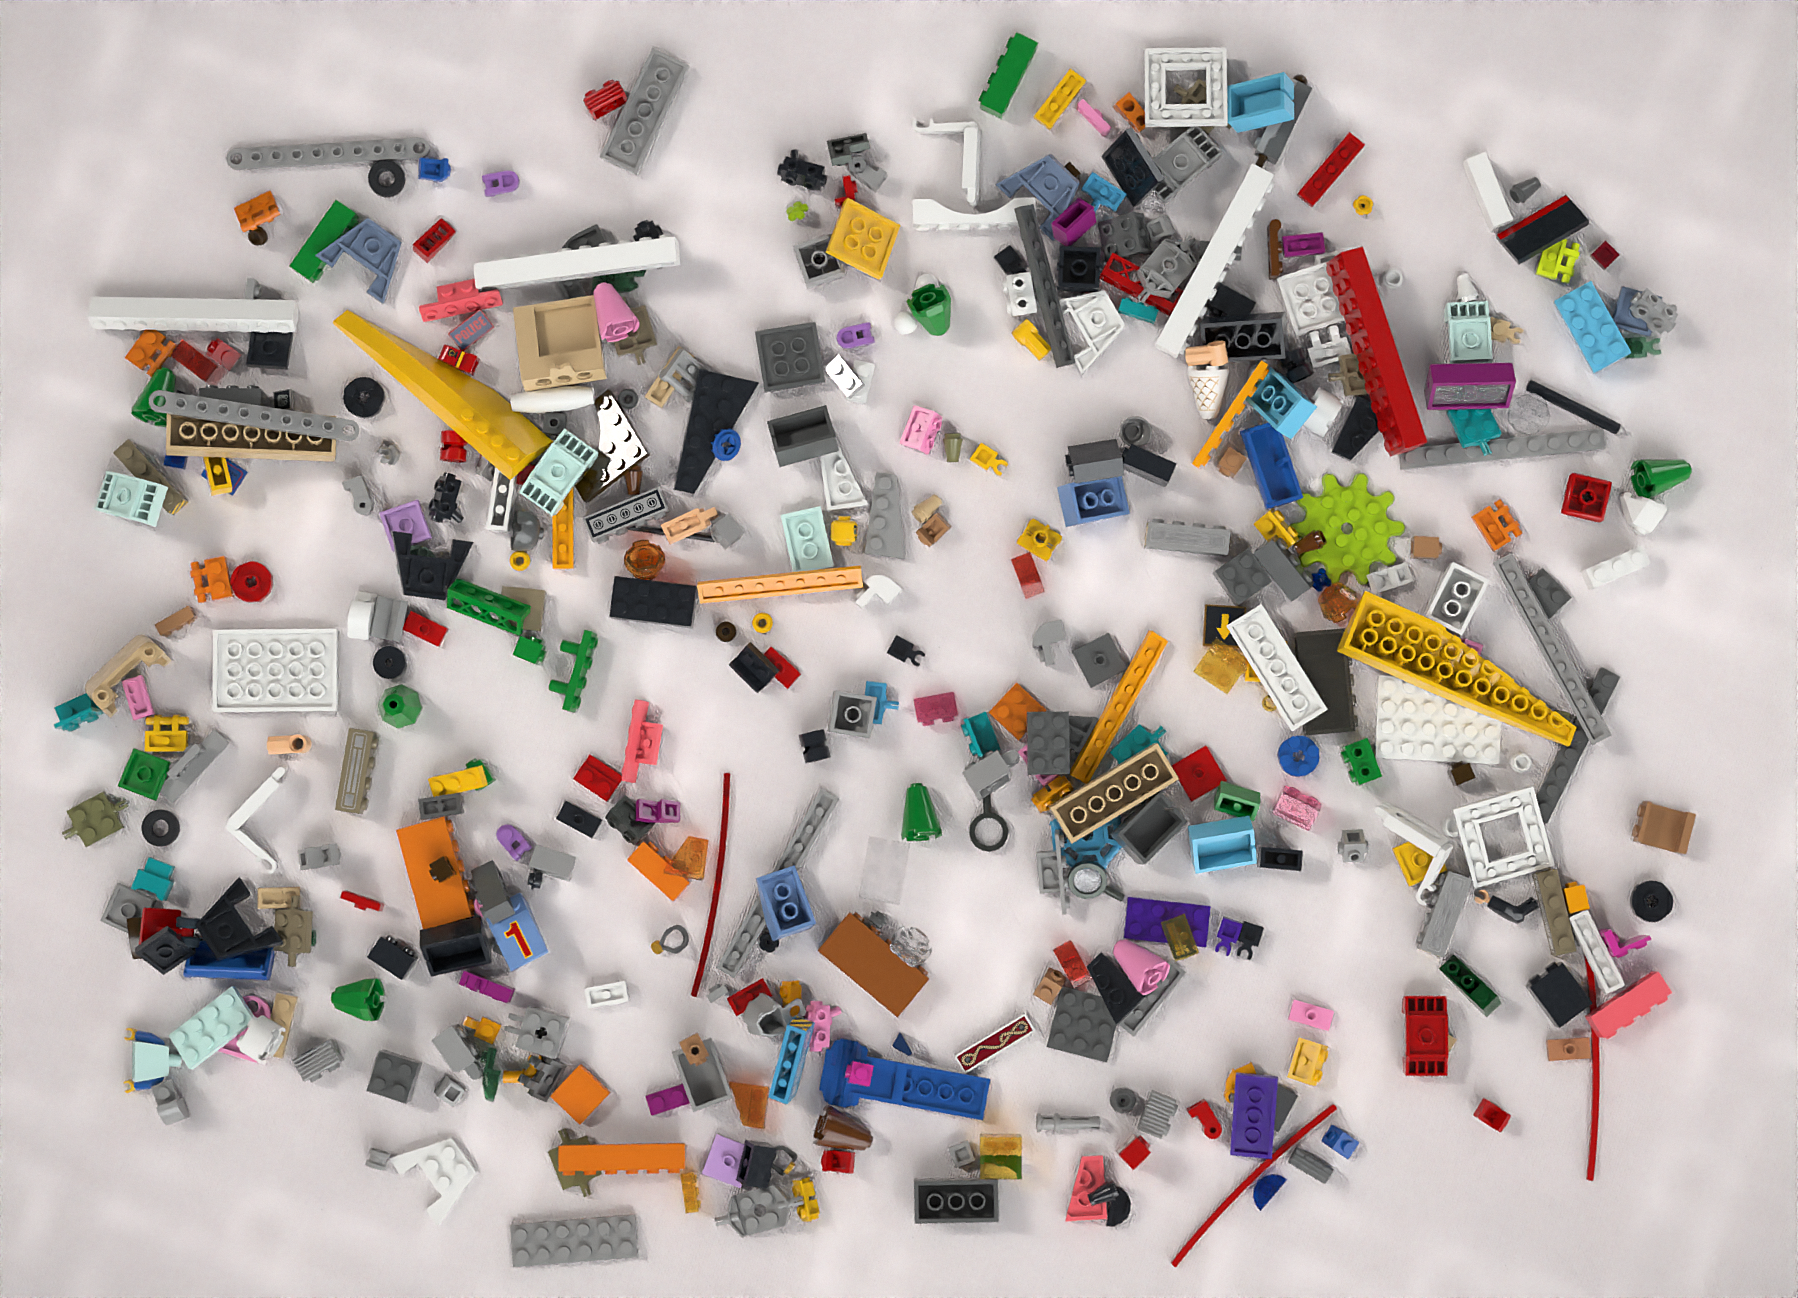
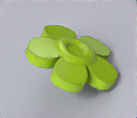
M800 201L793 204L794 207L787 208L786 213L788 214L789 221H795L796 218L799 220L805 217L804 212L809 209L807 204H802Z

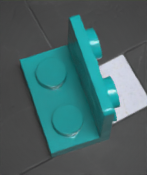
M85 693L54 707L60 722L54 724L55 729L71 732L80 728L79 724L85 721L91 723L98 720V716L104 712Z
M986 711L963 719L964 724H961V729L964 736H969L971 740L968 746L972 756L977 755L979 759L990 751L1001 750Z

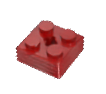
M609 80L602 85L603 88L596 91L593 89L585 94L583 102L592 120H597L625 105L627 96L619 81Z
M1577 473L1570 474L1561 513L1598 523L1604 521L1612 482ZM1586 493H1588V497L1591 498V500L1585 502L1582 498V496Z

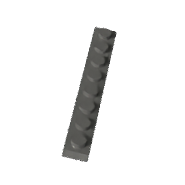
M1034 205L1014 208L1056 368L1075 364Z
M1603 667L1599 669L1588 691L1601 715L1620 679L1619 675ZM1575 717L1572 723L1576 726V730L1570 746L1561 745L1536 795L1542 821L1545 824L1548 823L1589 741L1577 717Z

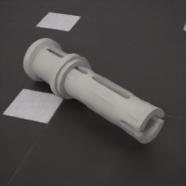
M1037 1113L1036 1129L1037 1132H1041V1130H1054V1132H1058L1060 1129L1099 1130L1100 1117L1060 1116L1058 1113L1054 1115H1041Z

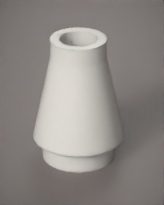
M1462 274L1456 278L1458 301H1478V293L1470 281L1469 275Z

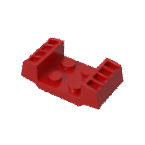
M1404 996L1402 998V1013L1405 1014V1057H1402L1403 1073L1405 1076H1448L1447 996Z

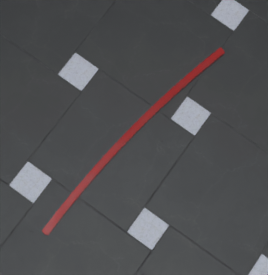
M724 773L717 869L705 939L690 995L693 997H697L703 977L721 889L729 817L730 773Z
M1584 954L1588 996L1593 1003L1589 1006L1591 1012L1597 1008L1594 972ZM1592 1027V1103L1586 1180L1588 1181L1594 1180L1600 1088L1599 1037H1597Z
M1331 1104L1274 1151L1272 1159H1266L1208 1217L1171 1261V1264L1177 1267L1190 1249L1230 1204L1275 1160L1311 1129L1336 1111L1337 1107Z

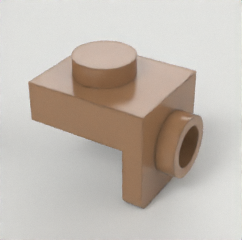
M937 512L916 531V534L924 545L931 547L952 526Z
M1049 967L1033 995L1051 1005L1063 987L1066 977L1060 971Z

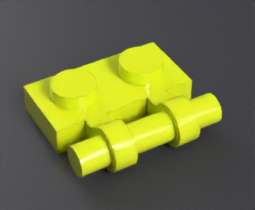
M1563 239L1542 251L1535 274L1555 280L1558 273H1561L1563 275L1561 282L1569 284L1570 278L1573 277L1575 272L1573 269L1575 261L1579 258L1580 252L1578 250L1580 244L1572 243L1571 249L1565 248L1567 239ZM1563 255L1568 257L1566 266L1560 265Z

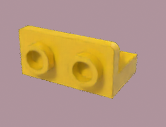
M1274 508L1253 524L1267 541L1274 535H1277L1285 540L1289 548L1299 540L1297 537L1298 532L1291 525L1288 526L1284 521V515Z
M1299 1037L1287 1078L1316 1086L1322 1078L1321 1069L1323 1062L1325 1063L1328 1058V1046Z

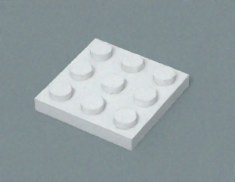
M1327 262L1276 278L1295 337L1345 321L1344 316L1341 315L1339 310L1338 298L1333 292L1332 279L1327 274Z

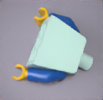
M134 1028L126 1029L132 1032L130 1038L124 1037L125 1040L132 1041V1079L123 1082V1084L129 1083L131 1085V1089L125 1090V1093L135 1090L152 1089V1086L161 1083L164 1077L169 1075V1067L181 1066V1055L169 1054V1046L165 1045L163 1039L150 1032L137 1031Z

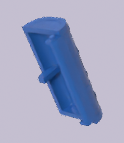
M1269 423L1241 430L1240 435L1265 510L1302 499L1303 495L1282 433L1278 432Z
M200 940L199 947L196 948V954L186 960L183 975L187 978L270 980L275 951L271 947L218 961L206 942Z

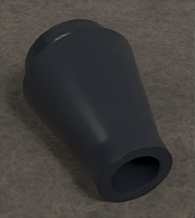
M1106 1181L1092 1193L1087 1194L1091 1205L1094 1206L1114 1201L1116 1197L1120 1196V1193L1114 1181Z

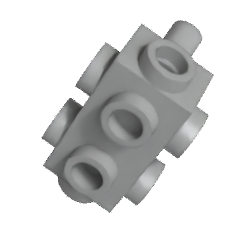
M1648 288L1642 293L1637 292L1630 300L1632 303L1630 309L1633 316L1643 319L1651 331H1657L1659 334L1664 331L1669 333L1675 327L1676 323L1674 321L1678 316L1676 305L1668 306Z

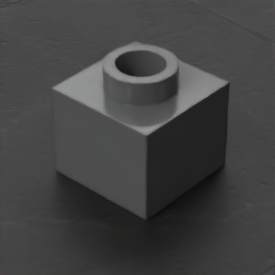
M545 412L543 433L545 435L559 436L564 428L566 429L567 415ZM557 420L558 424L554 427L551 426V421Z

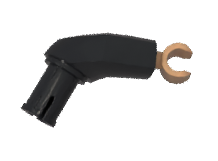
M1486 890L1478 891V893L1484 896V900L1479 897L1474 898L1478 904L1488 903L1487 907L1516 924L1523 922L1526 915L1539 908L1533 897H1530L1518 906H1514L1494 895L1490 898Z

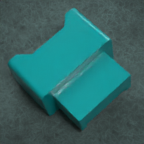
M148 857L144 869H138L131 889H144L155 893L159 900L167 901L175 882L170 880L175 866Z

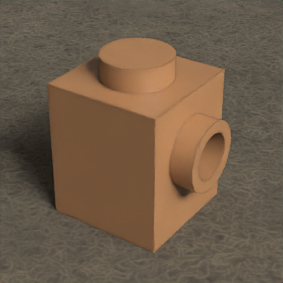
M1229 447L1216 467L1224 476H1231L1233 478L1247 458Z
M1414 536L1411 538L1410 559L1435 560L1442 554V543L1439 542V537Z
M698 1032L679 1042L690 1065L695 1063L697 1067L707 1061L706 1057L709 1056V1053Z

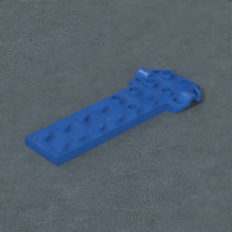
M848 1039L836 1040L830 1049H826L819 1090L823 1092L824 1101L829 1105L844 1108L857 1106L859 1098L972 1119L983 1120L990 1078L867 1056V1047L862 1046L857 1041ZM853 1061L873 1065L870 1086L866 1087L847 1083L848 1078L845 1077L847 1065H851Z

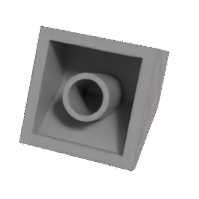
M833 691L827 731L870 738L877 697Z

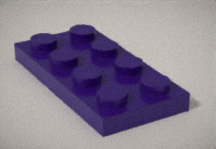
M1128 897L1123 938L1169 943L1162 923L1183 916L1193 945L1206 947L1211 906ZM1178 920L1168 923L1169 928H1173L1171 929V933L1174 935L1173 939L1179 936L1184 937L1180 933V927L1174 928V924L1178 923ZM1181 938V939L1175 940L1174 942H1175V943H1178V942L1183 941V940H1185V939H1184V938ZM1181 942V943H1178V944H1180V945L1185 944V945H1186V942Z
M1236 1072L1230 1155L1272 1159L1278 1076Z

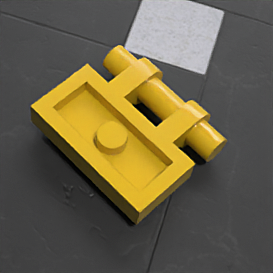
M180 714L173 715L172 717H162V715L146 717V725H153V731H145V752H183L188 747V731H180V725H188L189 718L181 717ZM162 725H172V731H161Z

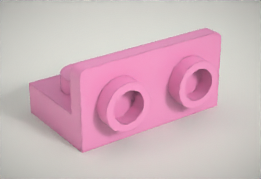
M914 405L899 443L928 455L934 446V439L937 431L941 428L943 417L935 411Z

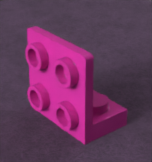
M1611 929L1598 930L1611 957L1619 958L1628 954L1629 949L1635 948L1637 950L1648 945L1647 941L1652 940L1650 935H1638L1620 943L1617 934L1612 932Z

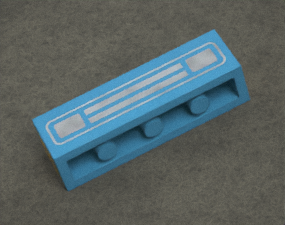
M795 1016L787 1024L769 1098L788 1105L796 1096L815 1025L814 1022Z

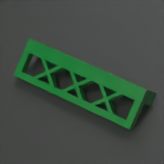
M459 578L448 588V609L518 636L523 633L524 619L531 612L530 605ZM454 598L459 599L462 606L453 603ZM471 605L477 606L481 612L474 611ZM490 612L495 613L498 616L499 620L494 619L490 615ZM508 620L516 621L517 627L512 626Z

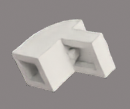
M883 575L871 576L864 581V584L869 588L867 590L863 588L857 594L856 598L858 600L856 604L863 609L877 595L888 606L902 592V589L889 577Z
M357 591L355 600H352L349 610L348 637L369 640L378 594Z

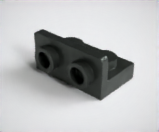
M626 795L605 817L608 824L612 828L617 829L623 838L633 845H636L655 824L652 822L636 821V804Z

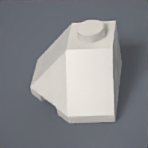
M1628 492L1622 493L1619 500L1628 526L1632 527V531L1639 535L1652 533L1668 508L1645 497L1634 499L1633 494Z

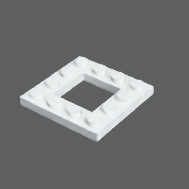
M1226 47L1145 48V127L1227 126ZM1165 70H1206V104H1166Z
M1532 785L1452 808L1474 888L1554 866ZM1518 813L1527 850L1489 861L1479 824Z

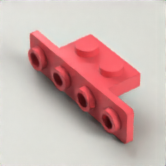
M475 279L437 286L438 302L420 305L419 311L423 322L474 312L479 309L483 310L502 306L503 301L498 289L479 293L475 286Z
M635 699L632 707L628 743L625 748V762L622 768V781L636 783L639 763L657 765L663 725L646 722L649 706L647 701Z

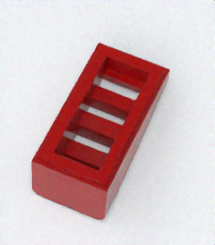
M440 218L413 243V251L428 263L454 236L456 230ZM441 227L447 234L444 235L438 229ZM434 233L441 239L440 241L433 236ZM430 240L434 246H431L427 241Z

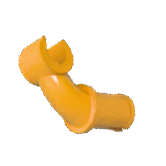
M539 1055V1059L544 1061V1058ZM529 1064V1067L527 1069L523 1068L522 1071L504 1070L503 1083H520L517 1080L521 1073L533 1078L538 1069Z
M1252 1062L1238 1069H1231L1232 1072L1226 1080L1223 1093L1227 1102L1230 1103L1228 1096L1231 1092L1235 1093L1236 1072L1256 1074Z

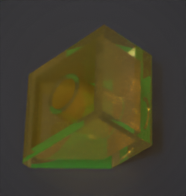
M980 1134V1179H1022L1021 1134Z

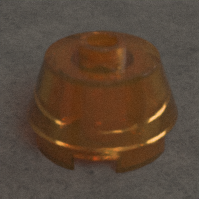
M638 540L632 543V547L626 551L624 556L625 567L636 579L653 580L659 575L665 563V555L661 547L649 543V540Z
M1341 582L1334 583L1325 588L1318 598L1323 617L1329 621L1331 620L1333 623L1346 619L1345 614L1352 608L1356 609L1360 601L1357 597V592Z

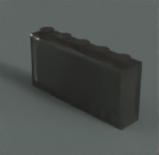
M1346 628L1294 633L1296 659L1328 709L1302 725L1303 736L1356 731L1355 727H1358V717L1354 715L1353 707H1356V696L1352 694L1351 686H1354V675L1350 674L1349 667L1352 666V658L1337 652Z

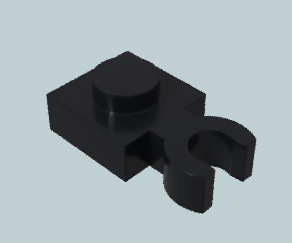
M1011 245L994 256L995 261L1005 274L1009 271L1012 272V275L1019 272H1027L1024 268L1018 266L1022 263V260Z
M898 635L895 636L887 651V654L904 663L907 658L911 659L912 664L918 667L920 663L915 661V656L921 655L925 657L924 652L912 650L914 647L913 643Z
M1243 921L1237 940L1243 942V944L1237 949L1236 956L1240 957L1241 951L1247 950V959L1250 960L1252 958L1253 951L1251 947H1258L1264 927Z

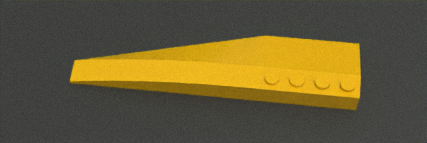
M346 310L333 320V324L509 480L515 477L553 443L550 438L520 412H513L511 404L494 389L439 361L432 355L349 310Z
M1364 591L1343 633L1337 652L1466 708L1559 744L1570 746L1576 726L1556 711L1548 708L1543 701L1531 695L1530 691L1526 688L1519 686L1514 682L1513 678L1488 659L1485 660L1477 654L1476 650L1464 644L1459 637L1448 632L1442 624Z

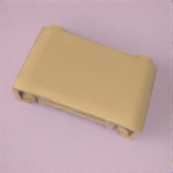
M146 635L134 637L85 684L87 695L110 718L118 711L115 707V699L118 695L112 688L141 661L148 667L153 664L165 667L172 661Z

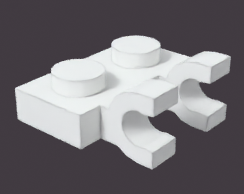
M1337 325L1326 328L1331 341L1324 344L1320 342L1318 331L1307 334L1312 346L1306 349L1312 369L1339 361L1338 357L1340 355L1352 354L1347 337L1340 338Z

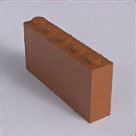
M856 911L854 914L849 912L819 948L818 952L898 1018L929 980L927 974L929 972L920 965L915 967L911 963L913 959L904 951L902 954L895 950L897 946L887 938L884 941L879 937L881 932L874 926L867 927L863 923L865 919Z

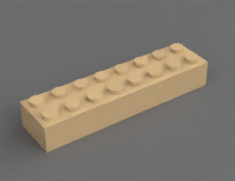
M167 413L166 455L335 462V439Z

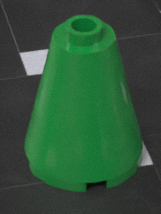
M162 367L155 371L132 406L131 414L135 418L145 423H148V420L155 422V426L166 427L167 413L152 410L149 405V397L154 391L158 390L175 393L176 376L172 370ZM158 396L154 398L153 402L156 406L161 407L165 405L166 400L164 397Z
M1640 459L1634 461L1631 466V470L1634 469L1631 482L1638 497L1643 496L1652 499L1689 479L1692 468L1684 459Z
M913 783L906 790L901 839L904 840L906 838L907 841L917 842L927 841L932 835H935V839L942 836V829L928 788L923 786L922 783Z

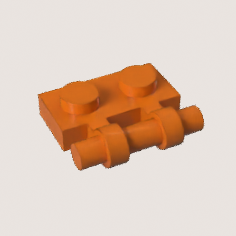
M271 190L234 207L243 232L250 229L253 231L258 228L257 226L267 221L270 223L274 221L275 217L281 215Z
M145 329L125 356V359L141 370H144L147 365L151 366L146 374L152 377L157 369L162 368L167 358H171L174 354L172 351L177 345L170 340L165 347L162 344L167 337L157 330ZM159 349L161 354L153 361L152 358Z
M1501 499L1494 502L1498 509L1496 512L1488 506L1471 517L1493 552L1511 541L1508 535L1510 531L1513 532L1515 537L1523 534L1519 528L1520 524L1517 520L1513 519L1508 505H1504ZM1501 515L1508 525L1505 528L1498 519Z
M226 556L204 560V569H200L199 562L190 563L192 569L190 575L194 579L195 589L193 590L194 595L197 596L198 603L206 602L205 594L211 593L213 601L234 597ZM207 575L209 586L203 587L201 576Z

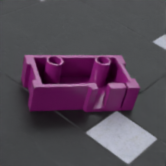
M470 970L464 971L459 981L461 986L475 992L479 990V993L504 1003H510L515 992V988Z

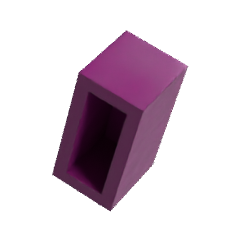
M1078 197L1051 223L1054 239L1065 246H1072L1096 223L1094 207Z

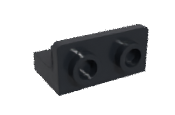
M751 642L729 663V666L756 693L765 688L780 671Z

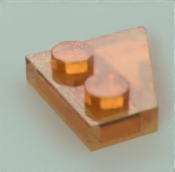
M688 836L663 873L702 881L705 874L709 840Z
M730 1081L729 1086L732 1088L742 1125L764 1129L770 1087Z

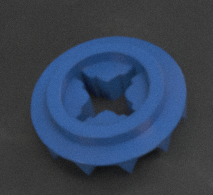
M729 428L726 430L721 429L719 434H715L716 438L711 442L713 445L711 451L714 453L715 458L721 461L733 459L741 447L739 434ZM728 442L731 445L723 447L721 444Z

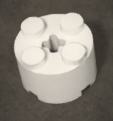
M1318 388L1311 399L1317 408L1303 426L1324 437L1344 401Z
M264 1015L258 1018L253 1016L247 1025V1032L238 1039L237 1046L240 1047V1051L260 1064H265L268 1062L265 1058L268 1055L272 1057L281 1045L284 1038L281 1032H285V1028Z

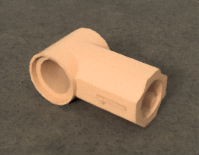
M1214 341L1204 346L1187 347L1185 349V358L1188 366L1204 364L1220 366L1228 363L1225 341Z
M306 735L268 737L267 750L269 755L306 753L310 750L312 743ZM299 738L304 742L301 749L296 747V742Z

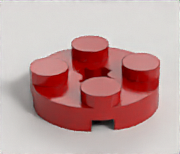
M250 561L235 568L230 582L234 594L239 599L249 603L261 602L272 590L273 575L263 564ZM253 576L256 577V586L253 585L249 588L247 579H252Z

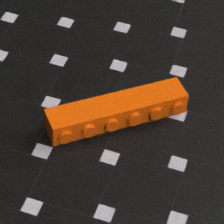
M685 1143L558 1145V1171H563V1175H575V1171H584V1175H596V1171H605V1174L610 1175L617 1174V1170H626V1174H638V1170H647V1174H657L660 1169H668V1173H680V1169H685Z

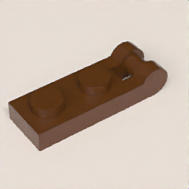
M1278 219L1271 220L1267 226L1269 280H1275L1280 276L1279 273L1283 272V263L1279 261V253H1282V242L1278 241V231L1281 228V222Z

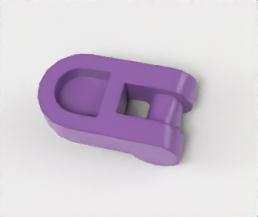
M501 171L482 175V182L485 183L486 187L484 190L485 197L513 192L520 185L519 177L513 171ZM498 180L499 186L494 187L493 182Z
M867 322L841 329L837 334L838 345L844 349H851L875 343L874 336H871L870 329H872L871 323ZM862 332L863 338L858 339L856 333Z
M506 824L497 830L496 836L498 841L515 861L522 858L521 855L525 851L528 852L532 849V846L514 826ZM518 841L521 845L514 849L512 844Z

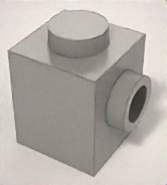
M730 513L725 517L722 515L717 517L712 522L713 526L710 530L713 540L716 543H720L725 550L741 539L745 533Z

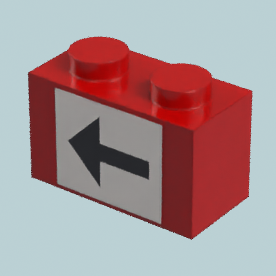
M1135 1134L1116 1150L1118 1155L1132 1170L1151 1154L1148 1149L1150 1144L1141 1135L1136 1137Z

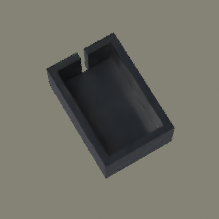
M481 916L420 930V949L424 960H426L431 977L492 963L491 945Z

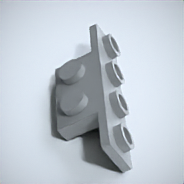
M213 730L201 744H190L183 751L184 756L180 760L176 759L169 766L170 770L166 773L169 777L164 782L160 793L171 803H174L229 745V742L217 730Z
M1055 830L1056 850L1036 852L1040 894L1060 892L1062 915H1066L1067 908H1070V898L1065 896V888H1068V877L1063 876V868H1067L1066 856L1061 855V848H1065L1064 835H1060L1059 830Z

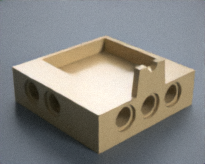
M594 295L513 308L521 381L525 392L607 379Z

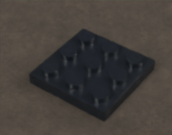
M1132 127L1125 130L1101 156L1123 192L1127 194L1126 197L1133 207L1139 205L1164 180L1161 170L1157 168L1150 153L1145 149L1138 134L1135 133Z

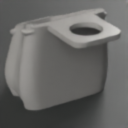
M759 993L756 999L748 1003L743 1015V1021L747 1024L750 1034L773 1038L779 1034H785L787 1024L794 1018L790 1015V1009L793 1006H799L800 1010L796 1016L801 1018L806 1014V1010L799 998L782 1008L780 1004L768 995Z

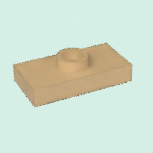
M300 887L257 888L258 909L291 908V895L300 896Z

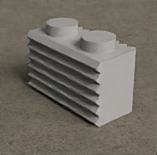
M328 1039L294 1058L292 1061L304 1082L310 1080L312 1083L321 1078V1073L328 1069L330 1073L341 1067L339 1063L343 1061V1058L334 1041Z
M1151 1090L1137 1129L1159 1139H1162L1163 1135L1167 1136L1171 1125L1168 1124L1170 1116H1175L1178 1105L1175 1104L1176 1099Z

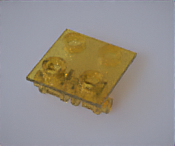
M1216 638L1193 672L1225 694H1228L1241 674H1244L1247 670L1249 662L1246 657Z

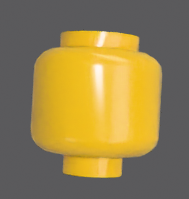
M838 516V520L831 522V540L835 542V545L851 546L852 542L857 540V522L852 521L851 516Z

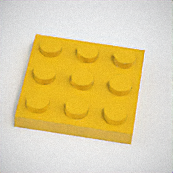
M847 198L844 200L826 253L879 280L883 276L901 225Z

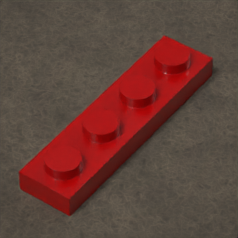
M1349 132L1301 188L1297 196L1313 208L1364 148L1365 144Z

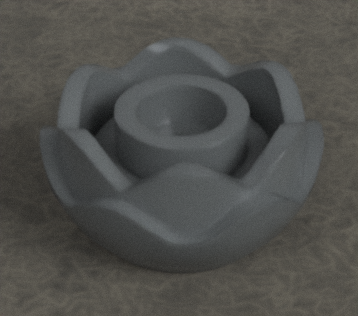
M1117 1088L1112 1092L1109 1101L1114 1111L1128 1113L1134 1108L1136 1097L1129 1088Z

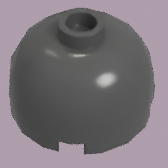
M522 510L515 511L512 522L513 537L510 539L511 550H531L537 545L538 539H543L544 528L540 527L539 519L534 514Z

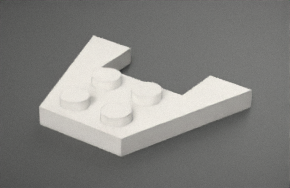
M1105 290L1059 300L1063 316L1069 312L1072 314L1089 344L1088 348L1074 355L1076 365L1082 375L1126 327Z
M454 1138L389 1158L400 1175L418 1163L442 1197L425 1209L437 1226L477 1172Z

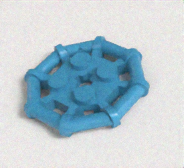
M1121 815L1092 831L1093 836H1090L1088 841L1085 840V837L1080 838L1074 843H1070L1067 839V843L1064 844L1065 848H1061V855L1066 856V863L1073 867L1076 863L1082 861L1083 856L1096 855L1098 861L1095 862L1106 869L1110 861L1122 848L1115 839H1108L1107 826L1113 824L1114 831L1121 824ZM1054 818L1053 821H1050L1049 825L1051 826L1053 850H1056L1055 830H1059L1061 827ZM1107 843L1113 845L1105 856L1102 857L1099 853ZM1070 847L1079 855L1075 860L1064 850Z

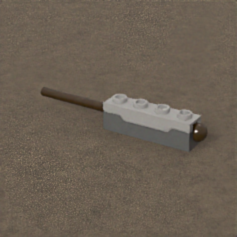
M1298 74L1293 78L1290 77L1294 83V100H1292L1294 102V120L1262 127L1261 129L1265 132L1262 138L1257 137L1253 148L1256 149L1254 155L1258 157L1255 165L1263 168L1266 161L1276 165L1312 90V87L1307 85V78L1302 74Z

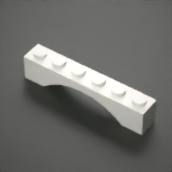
M1035 197L1014 198L1003 207L983 214H962L940 205L934 199H913V228H917L919 231H927L933 227H937V230L942 231L949 230L950 227H958V230H969L970 227H978L980 230H988L990 227H999L1002 230L1011 229V226H1019L1014 208L1031 204L1035 208Z

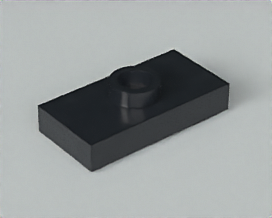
M565 801L556 817L557 820L590 838L594 837L602 822L598 817L568 801Z

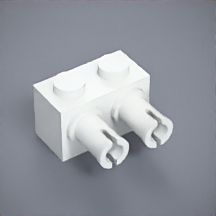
M1031 272L1005 276L1006 280L1002 281L1004 293L1008 292L1009 301H1006L1007 313H1011L1012 317L1037 313Z

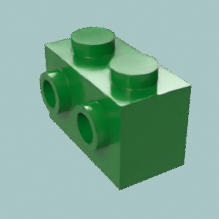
M1368 738L1341 747L1343 750L1340 752L1344 764L1348 763L1350 769L1348 776L1352 783L1355 782L1356 786L1382 777Z
M1223 781L1220 782L1214 798V810L1237 817L1249 816L1253 822L1261 804L1260 792Z

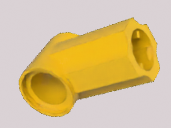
M1025 319L1011 332L1012 336L1022 346H1025L1038 361L1043 359L1052 350L1028 319Z

